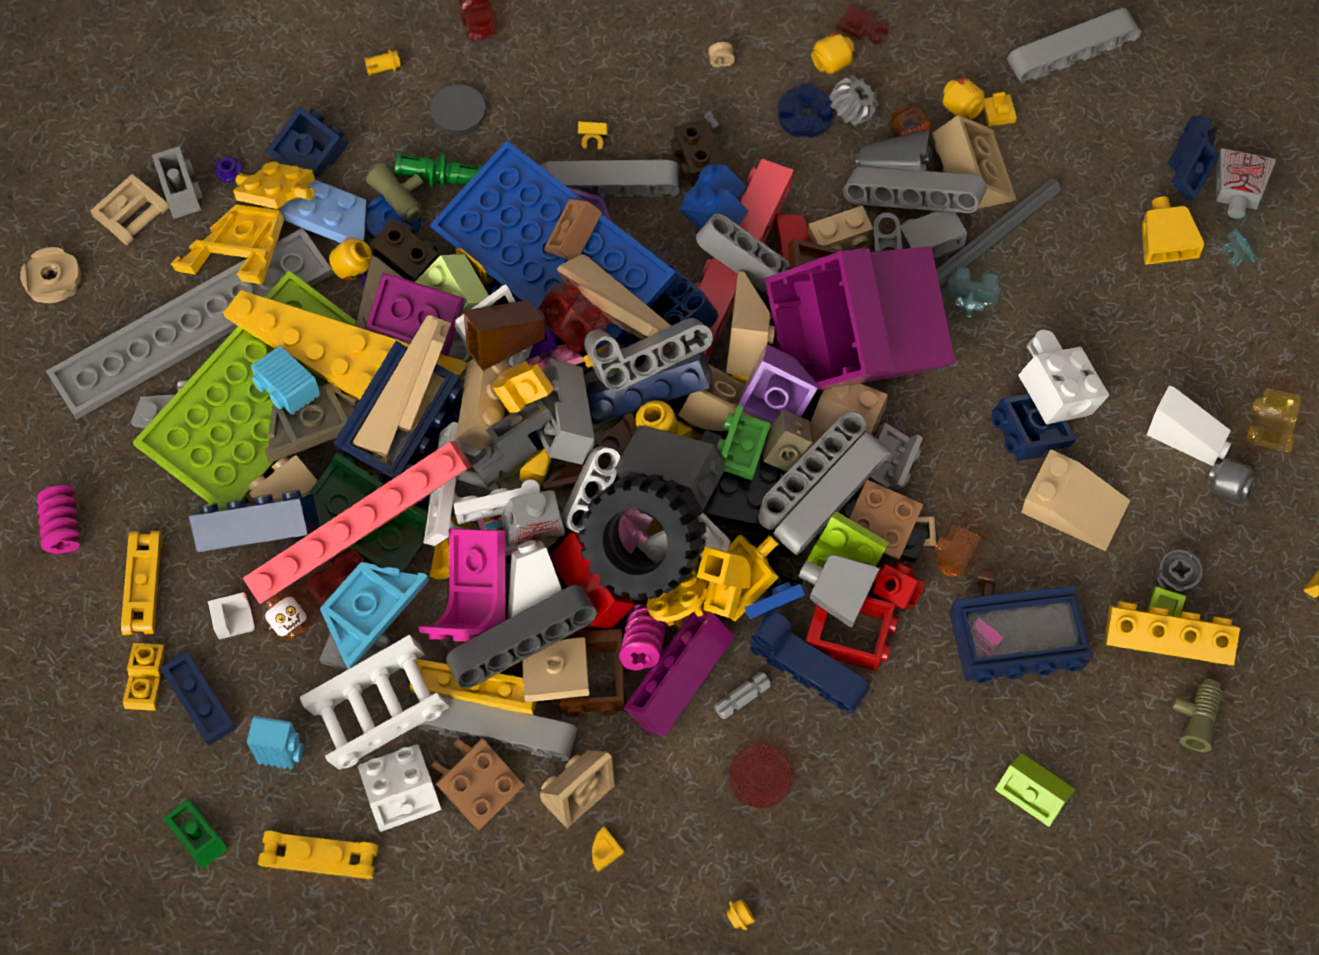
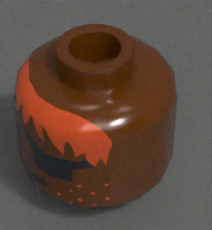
M906 104L892 113L893 118L890 121V128L895 137L920 130H931L932 128L926 114L919 106Z

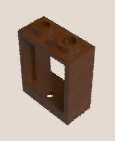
M622 629L576 631L563 638L585 637L587 653L615 652L616 696L561 698V713H567L571 717H582L586 715V712H599L603 716H613L618 711H625L623 665L619 659L623 642Z

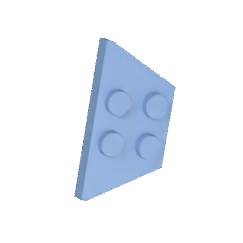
M315 180L307 186V188H313L315 191L313 199L294 198L279 209H276L281 211L285 217L284 221L339 243H342L347 238H356L364 241L366 199Z

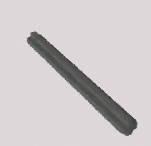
M1053 178L1048 179L936 268L939 286L942 287L1060 193V183Z

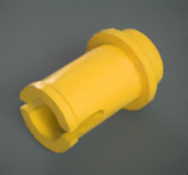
M389 49V53L364 58L369 76L390 69L396 71V68L401 67L397 50L391 52V49Z

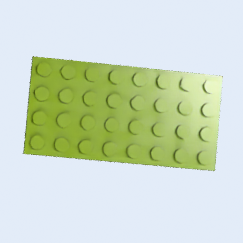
M288 271L264 297L352 326L356 324V320L291 271ZM238 326L133 441L134 446L209 504L217 503L218 507H225L228 501L246 498V495L251 491L248 485L260 475L265 477L272 469V466L279 461L276 460L268 463L265 450L269 444L268 431L269 425L272 422L273 402L266 390L264 392L259 391L253 383L252 377L254 373L251 367L252 364L275 348ZM304 367V369H306L308 372H310L312 376H314L318 387L329 383L328 381L324 380L320 376L316 375L315 373Z

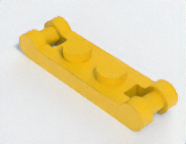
M140 531L129 532L121 619L123 635H133L134 632H144L145 635L155 634L160 555L163 539L162 531H151L150 534H141ZM141 546H149V550H140ZM134 612H144L143 619H134Z
M265 831L262 840L265 844L264 851L259 855L258 865L373 879L375 868L372 867L373 857H377L379 846L369 842L355 843ZM278 846L286 847L285 857L276 855ZM352 855H360L359 864L351 865Z

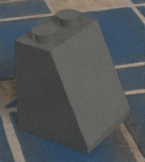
M638 426L615 466L620 479L626 476L630 478L638 473H645L647 477L652 474L662 475L663 482L665 483L671 479L679 483L677 489L681 493L687 490L693 496L689 500L692 506L699 505L701 510H704L726 468L714 444L647 426ZM639 510L641 514L647 513L645 511Z

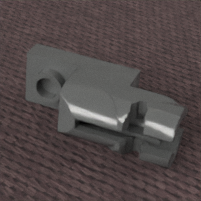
M541 399L526 404L521 411L509 414L486 430L494 444L486 446L475 458L470 460V463L487 488L500 480V470L509 474L515 467L537 452L528 435L533 431L541 429L546 422L553 418Z

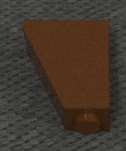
M528 300L467 310L464 312L467 352L484 371L544 340L545 325L547 324L546 318L542 311L535 309Z

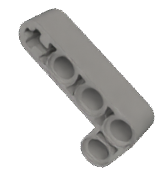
M689 318L621 350L613 337L604 330L599 329L588 333L584 345L598 379L607 388L617 391L705 351L711 345L713 335L711 330L702 322ZM696 330H698V332H696V337H697V338L693 340L692 338L695 337L694 332H695ZM607 340L605 350L596 352L597 344L600 341ZM668 342H673L672 350L663 354L664 345ZM643 354L646 355L645 362L641 366L636 367L635 360L637 357ZM617 367L618 374L616 377L607 379L609 370Z

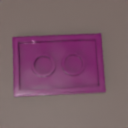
M383 272L365 329L411 344L425 318L431 315L451 323L440 354L448 356L456 333L454 327L455 320L461 316L466 299Z

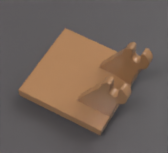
M866 480L849 519L889 542L883 554L899 560L923 504Z
M481 738L473 747L457 739L453 745L461 750L464 757L451 770L444 768L436 761L430 767L437 771L441 777L435 784L477 830H480L524 784L484 739Z

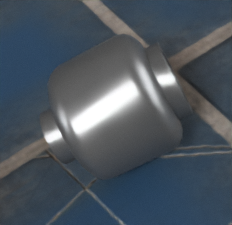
M1230 458L1225 459L1220 465L1216 463L1208 477V480L1212 481V492L1234 503H1238L1243 499L1248 500L1257 484V477H1254L1252 467Z

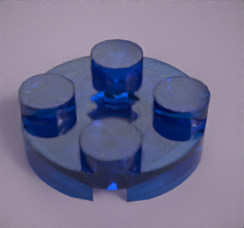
M804 83L800 87L788 91L778 103L779 123L792 136L817 137L825 133L832 124L834 109L830 107L832 101L823 91L815 88L812 84ZM801 108L811 109V116L807 114L801 116Z

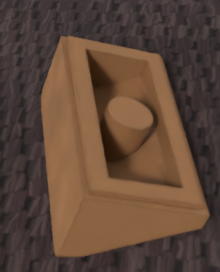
M569 199L544 250L568 261L581 255L601 216V211L589 201Z

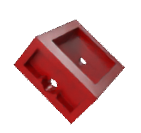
M867 596L861 607L860 614L883 620L874 654L821 640L829 612L819 605H816L806 642L832 659L878 671L880 661L886 663L891 644L886 643L888 633L894 635L899 616L893 615L895 604Z

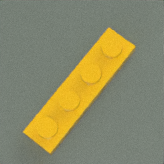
M421 659L417 660L416 665L430 695L438 693L441 696L532 715L534 713L537 701L525 702L524 680L521 677L498 673L474 687L461 688L457 684L448 664ZM410 683L409 688H410V690H411L412 693H415V691H414V689H413V687H412V685H411V683Z

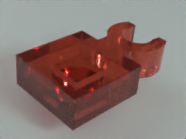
M851 4L837 23L838 30L859 40L864 35L869 36L870 41L877 45L882 43V37L875 33H889L888 25L881 22L873 23L874 15Z

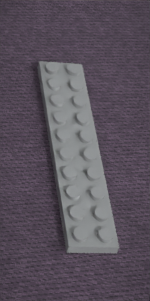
M301 228L277 241L262 285L242 282L238 277L237 272L246 261L245 259L46 370L77 420L233 332L238 325L226 319L223 312L240 290L265 297L288 271H291L312 287L333 275L331 267L305 230Z

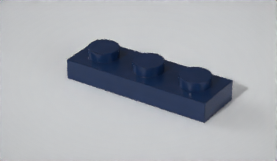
M187 651L160 667L208 746L236 729Z

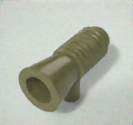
M387 163L379 164L370 171L366 178L367 184L381 193L403 220H408L412 223L421 217V205L410 193L423 183L417 174L401 184Z
M1211 679L1203 680L1202 684L1197 687L1193 703L1179 697L1174 698L1171 708L1190 715L1191 718L1180 738L1182 746L1202 753L1211 751L1213 724L1216 721L1223 695L1219 682Z

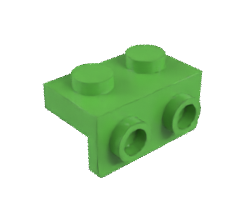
M738 404L735 414L728 413L723 429L728 431L726 440L720 438L716 450L726 466L725 472L752 480L771 423L742 414L744 406Z

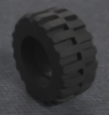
M638 473L630 478L626 476L599 492V495L588 504V511L583 514L580 522L581 525L585 526L584 529L579 531V542H584L585 547L580 552L584 560L588 559L591 564L587 568L593 576L597 573L601 578L599 584L605 589L612 586L615 588L614 594L621 597L630 593L632 600H642L645 596L649 599L658 598L663 593L668 594L679 586L699 565L702 559L700 554L706 546V540L701 539L702 535L706 532L705 522H699L698 516L702 514L699 505L692 506L689 500L693 496L687 490L681 493L677 489L679 483L672 479L665 483L663 482V476L658 474H652L647 477L645 473ZM630 509L642 510L654 516L661 523L667 536V552L661 561L657 563L640 561L629 554L624 548L619 536V521L624 512Z

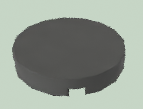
M455 84L447 86L436 93L430 104L432 122L438 130L450 133V135L460 136L469 134L480 127L486 115L484 98L478 90L468 85Z

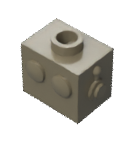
M783 409L767 433L763 446L764 462L788 472L812 443L810 421Z

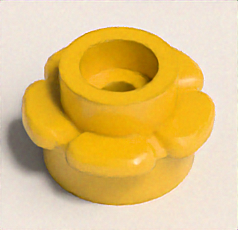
M742 898L735 903L733 901L729 902L731 909L726 911L731 923L736 929L741 926L744 930H747V926L755 922L747 904Z

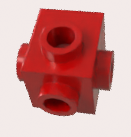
M900 562L896 566L885 564L884 568H880L873 582L875 587L872 592L880 596V600L895 604V609L899 606L903 609L914 610L927 582L914 576L915 570Z

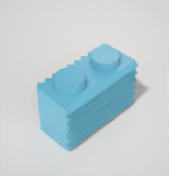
M282 346L277 347L251 365L254 373L252 377L253 383L259 391L264 392L266 390L269 393L271 401L278 409L284 407L290 414L294 415L300 408H304L305 404H309L310 401H314L320 395L314 376L304 369Z
M254 716L247 744L259 765L263 763L265 766L270 764L271 767L276 765L277 768L282 766L283 769L288 767L292 770L295 762H301L304 752V744L300 743L299 733H296L292 722Z

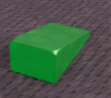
M190 799L163 818L201 869L228 850L222 839ZM185 812L193 814L192 817L177 827L176 820L180 814Z

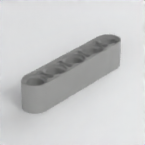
M1120 8L1021 46L1009 54L1007 62L1020 83L1025 84L1026 80L1031 78L1034 80L1050 74L1049 71L1057 68L1061 70L1074 65V62L1083 59L1084 61L1097 56L1100 51L1106 49L1110 51L1123 46L1124 42L1129 40L1133 42L1140 36L1141 30L1126 8Z
M672 160L549 161L540 166L566 187L605 197V195H615V197H634V195L662 197V194H672V197H675L680 192L679 164Z
M857 167L853 170L845 184L843 195L847 201L858 205L972 213L979 207L987 185L981 177L972 174Z
M714 214L696 235L697 243L703 250L737 274L738 271L745 272L752 285L767 295L765 278L790 269L788 260L722 214Z
M853 411L844 413L770 489L762 500L758 514L759 522L763 527L770 530L777 529L790 512L859 440L866 429V420L861 414ZM846 429H851L855 433L848 432ZM826 448H832L836 452H830ZM807 468H814L818 472H811ZM788 488H795V489H797L799 492H798V493L791 492V491H789ZM768 508H775L780 513H773Z
M868 431L864 433L780 523L773 536L795 555H799L828 524L834 512H839L865 484L866 480L877 471L888 458L891 450Z
M446 696L441 697L448 702L449 708L442 711V714L437 719L419 724L420 729L429 732V729L439 731L440 735L459 738L464 736L470 738L469 741L478 742L482 738L488 745L490 743L501 744L500 748L521 752V749L529 750L533 755L552 758V756L561 757L562 761L570 760L577 733V728L566 722Z

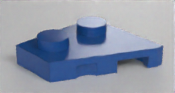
M787 582L767 592L768 598L744 607L748 618L752 619L766 614L770 610H775L805 596L800 584L791 587L790 582Z

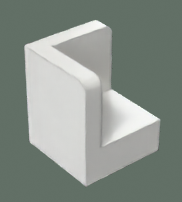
M244 592L208 601L213 628L219 640L255 630L250 603Z

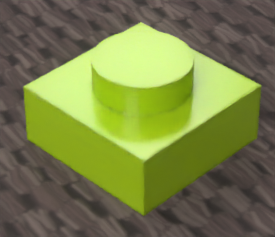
M1154 586L1147 611H1149L1150 606L1169 609L1168 615L1180 616L1186 596Z

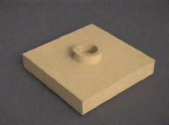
M585 637L559 640L523 660L525 702L589 696Z

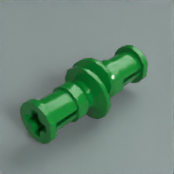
M398 151L395 176H414L417 174L423 180L430 179V188H435L438 181H440L441 188H444L445 182L454 185H467L483 167V164L472 166L456 161L447 162L443 152L438 160H434L424 156L403 155V152Z

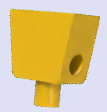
M1166 196L1155 198L1152 201L1153 210L1146 212L1142 223L1145 265L1199 258L1204 247V241L1188 208L1185 206L1171 207L1169 198Z

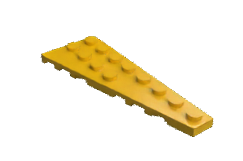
M240 290L223 312L226 319L275 349L282 346L300 365L358 401L396 339L242 290ZM399 341L401 344H403V345L406 346V347H409V346H410L409 343H406V342H403V341ZM440 354L436 364L454 374L460 375V381L466 374L468 363ZM432 373L409 431L411 434L445 380L435 373Z

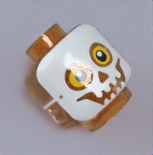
M277 595L265 604L267 611L264 613L262 621L277 640L282 641L286 639L288 642H291L308 629L306 623L309 620V615L294 596L282 598L280 595Z

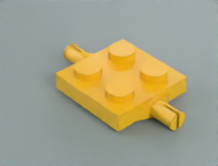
M269 162L263 165L262 169L254 175L239 173L236 176V183L240 186L233 191L238 201L279 209L294 198L313 199L315 191L313 188H307V186L315 181L313 171L309 169L279 164L278 162Z
M741 534L728 546L727 552L745 557L751 569L749 589L742 588L735 618H730L735 622L745 612L744 607L753 604L779 578L769 566L766 558L779 545L771 535H768L757 548L752 546L747 538ZM703 579L708 589L709 581Z

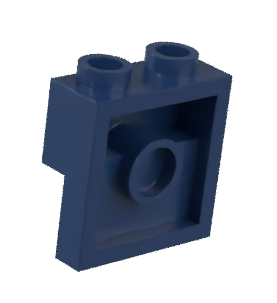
M299 106L266 152L281 164L312 170L316 179L327 163L331 166L334 164L349 143L343 139L345 133L334 124H331L329 128L322 122L325 120V117L313 108L307 112Z
M1029 394L1002 398L992 410V423L996 428H1001L1005 436V448L1008 453L1014 454L1017 461L1042 457L1047 450L1069 447L1076 441L1066 420L1046 424Z

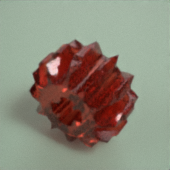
M459 0V13L466 35L472 41L487 39L489 36L494 35L496 32V20L492 4H490L489 0Z

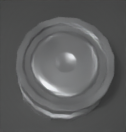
M1174 550L1163 556L1156 570L1155 579L1158 587L1183 594L1187 597L1197 588L1202 578L1203 568L1200 560L1194 554L1185 550Z

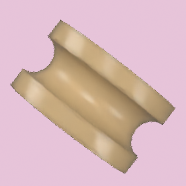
M718 42L710 46L709 55L712 66H730L734 63L735 57L732 44Z

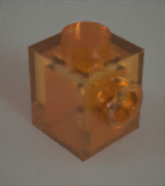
M953 524L946 538L941 536L933 553L937 555L935 565L947 576L956 577L957 575L964 578L979 549L982 537Z

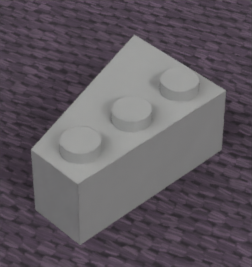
M549 359L543 373L554 389L548 396L540 399L553 418L536 431L549 457L582 465L587 454L591 453L594 446V433L583 368Z

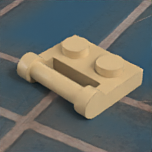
M131 174L90 211L96 220L128 246L134 240V235L159 213L164 214L169 209V206L158 194ZM149 202L152 204L126 228L121 226L145 203Z

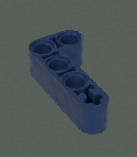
M651 251V253L675 270L678 275L661 295L673 306L662 318L671 326L686 319L694 318L708 328H711L718 319V312L704 292L660 253ZM696 330V331L694 332L695 337L692 338L693 340L697 338V337H696V332H698V330Z
M773 610L768 611L750 637V649L756 656L758 654L762 655L767 659L766 662L781 672H789L793 675L792 679L808 689L811 687L820 692L819 696L846 713L853 714L870 689L868 682L792 634V625L783 615Z

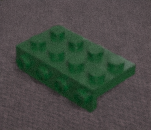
M336 453L332 458L331 464L309 491V493H313L320 527L385 485L383 479L373 472L367 473L359 468V464L352 457ZM414 504L347 549L379 568L400 569V572L404 573L425 544L424 536L428 508L424 506L418 507Z

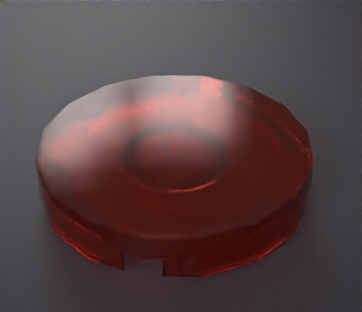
M752 745L741 750L733 759L729 769V785L734 796L744 805L750 807L770 808L779 804L788 795L793 781L792 767L787 757L778 749L767 745Z

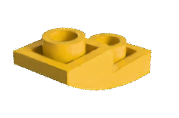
M133 643L127 665L129 677L123 698L125 709L156 711L162 676L160 667L163 666L165 654L163 644Z

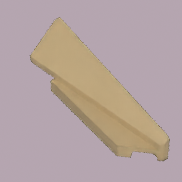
M578 255L558 267L557 272L562 280L577 289L574 295L580 305L638 339L643 340L671 327L669 323L586 255ZM668 342L664 345L662 350L664 354L672 350L673 342Z
M431 315L425 318L355 437L354 444L356 446L386 457L396 430L400 429L409 433L451 323Z

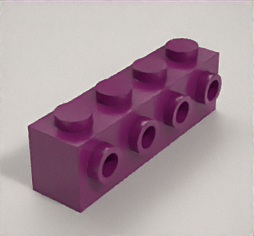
M692 612L660 656L659 662L652 667L624 709L645 731L665 737L686 705L690 703L702 682L709 676L714 665L725 653L734 636L715 614L704 612V615L697 617L696 613Z

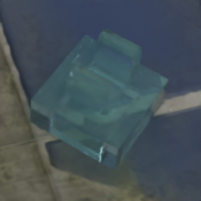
M1238 229L1227 235L1231 243H1226L1219 249L1223 255L1231 251L1235 252L1234 257L1227 261L1231 267L1238 266L1242 259L1248 265L1259 260L1246 237Z

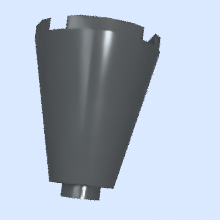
M920 130L862 145L860 151H856L855 154L856 168L875 167L934 172L935 162H932V152H935L932 131Z

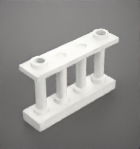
M452 422L440 432L438 449L456 440L465 454L476 457L482 451L456 439L458 427L456 422ZM466 470L431 493L424 543L436 546L449 537V529H468L455 525L450 520L451 512L454 508L453 504L458 503L462 498L454 492L457 480L491 491L499 489L497 484L494 483L487 488L477 473ZM500 470L499 475L504 473L505 471Z
M411 635L300 697L306 710L314 716L322 715L336 747L335 751L327 754L325 757L337 769L340 770L355 765L359 758L419 724L437 719L442 714V711L449 708L448 702L438 693L430 695L416 665L417 659L424 656L425 653L421 645ZM401 668L405 669L419 700L418 704L405 711L402 710L388 679L392 673ZM373 684H377L392 717L375 727L361 696L362 690ZM345 700L350 701L364 732L363 735L349 743L333 711L336 705Z

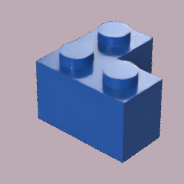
M708 164L700 172L699 179L694 187L684 196V202L678 210L700 230L714 214H722L737 225H740L749 210L738 199L747 186L726 165Z

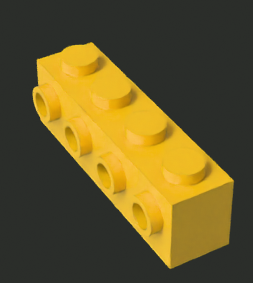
M1118 601V606L1110 605L1104 638L1106 645L1234 666L1240 628L1232 625V619L1213 616L1212 622L1200 620L1201 614L1186 611L1181 612V617L1168 615L1169 609L1150 606L1149 611L1137 610V604Z

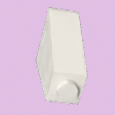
M1169 385L1156 409L1147 433L1148 436L1211 466H1214L1217 458L1224 460L1231 446V443L1226 441L1230 434V429L1176 388Z
M531 540L524 542L518 546V550L512 552L507 620L562 591L548 551L542 541L536 542Z

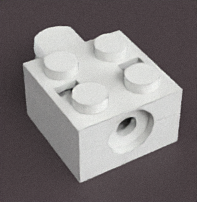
M1048 330L1038 331L1027 344V348L1033 358L1018 376L1046 424L1089 416L1108 398L1109 393L1082 347L1063 350L1054 333Z

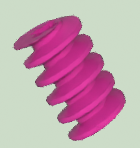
M56 485L48 487L37 495L39 533L41 536L40 545L46 552L61 554L76 551L80 548L81 544L75 542L79 539L80 533L75 530L78 528L79 522L74 519L77 517L78 511L73 508L76 506L77 500L72 497L76 493L75 488L72 486Z
M638 604L630 609L619 659L621 664L626 669L633 671L653 667L660 659L667 623L657 621L651 617L647 605Z

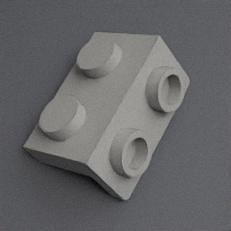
M885 422L879 425L875 438L889 448L891 453L868 480L895 491L904 488L911 476L909 470L912 463L917 460L921 453L919 446L923 437L917 434L909 438Z

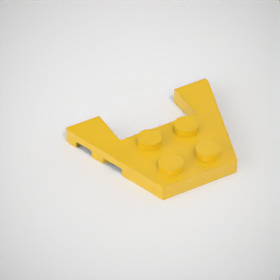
M236 204L210 227L211 234L203 241L196 240L189 246L191 251L183 259L178 256L171 265L176 271L196 275L211 253L246 257V261L237 272L238 277L242 282L262 285L285 217L280 210Z

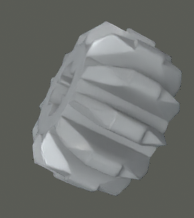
M853 75L840 80L829 96L832 101L830 107L836 109L838 112L837 116L843 117L845 123L851 122L854 126L868 121L879 104L875 100L877 94L870 89L871 85L867 86L863 78L858 80Z

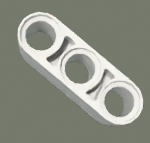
M600 446L594 448L588 455L562 513V521L568 529L578 533L584 529L585 526H574L572 523L574 512L577 510H583L584 513L587 512V506L591 500L598 496L599 492L613 484L617 475L615 466L621 458L614 449ZM603 453H608L611 459L610 465L606 469H601L598 466V458ZM594 481L598 486V491L595 496L588 498L585 494V487L589 482Z

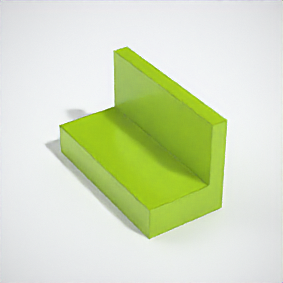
M1023 753L1013 761L995 788L996 791L1048 827L1053 823L1064 804L1076 790Z

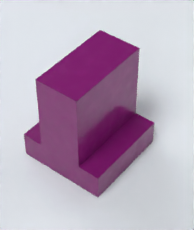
M931 246L871 253L869 248L844 250L765 278L779 350L794 357L818 384L815 393L834 387L917 375L956 364Z

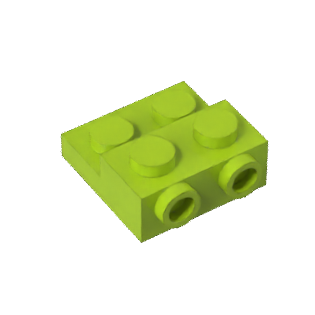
M835 511L807 561L823 568L829 555H835L876 567L889 542Z

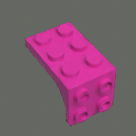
M449 529L448 605L444 614L437 622L419 626V633H429V639H448V635L453 637V641H469L472 639V635L476 637L505 621V530Z

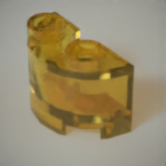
M1265 388L1262 397L1256 396L1254 399L1252 414L1257 416L1255 425L1250 424L1246 442H1250L1253 446L1291 453L1295 434L1294 427L1302 395Z

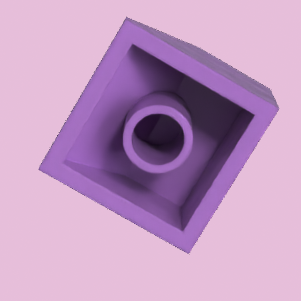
M767 344L740 393L737 405L744 406L743 412L759 420L769 422L772 426L783 409L801 417L816 392L818 384L794 357Z

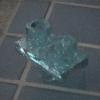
M957 267L952 277L949 276L945 297L956 299V306L966 307L965 316L970 317L972 309L984 311L985 305L997 308L1001 287L998 286L997 275L985 273L982 275L981 283L969 281L971 271L966 268Z

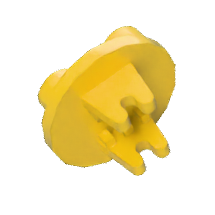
M693 570L688 578L668 594L663 593L660 597L654 599L648 598L647 608L651 617L657 621L666 622L668 626L675 625V620L686 617L692 612H695L697 617L704 615L702 608L707 594L706 585L703 579L698 578L697 573Z

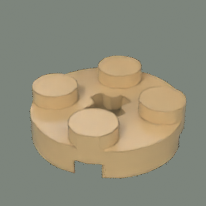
M58 247L40 249L31 255L32 259L27 265L23 264L20 272L22 285L36 302L56 303L63 301L76 293L81 281V270L75 257L65 253L63 249ZM49 271H54L57 274L51 280L44 279V277L49 275Z

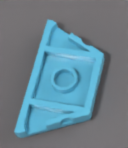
M361 562L320 608L321 613L347 669L354 667L426 585L429 581L426 574L418 572V575L403 573L397 568H379L374 564Z

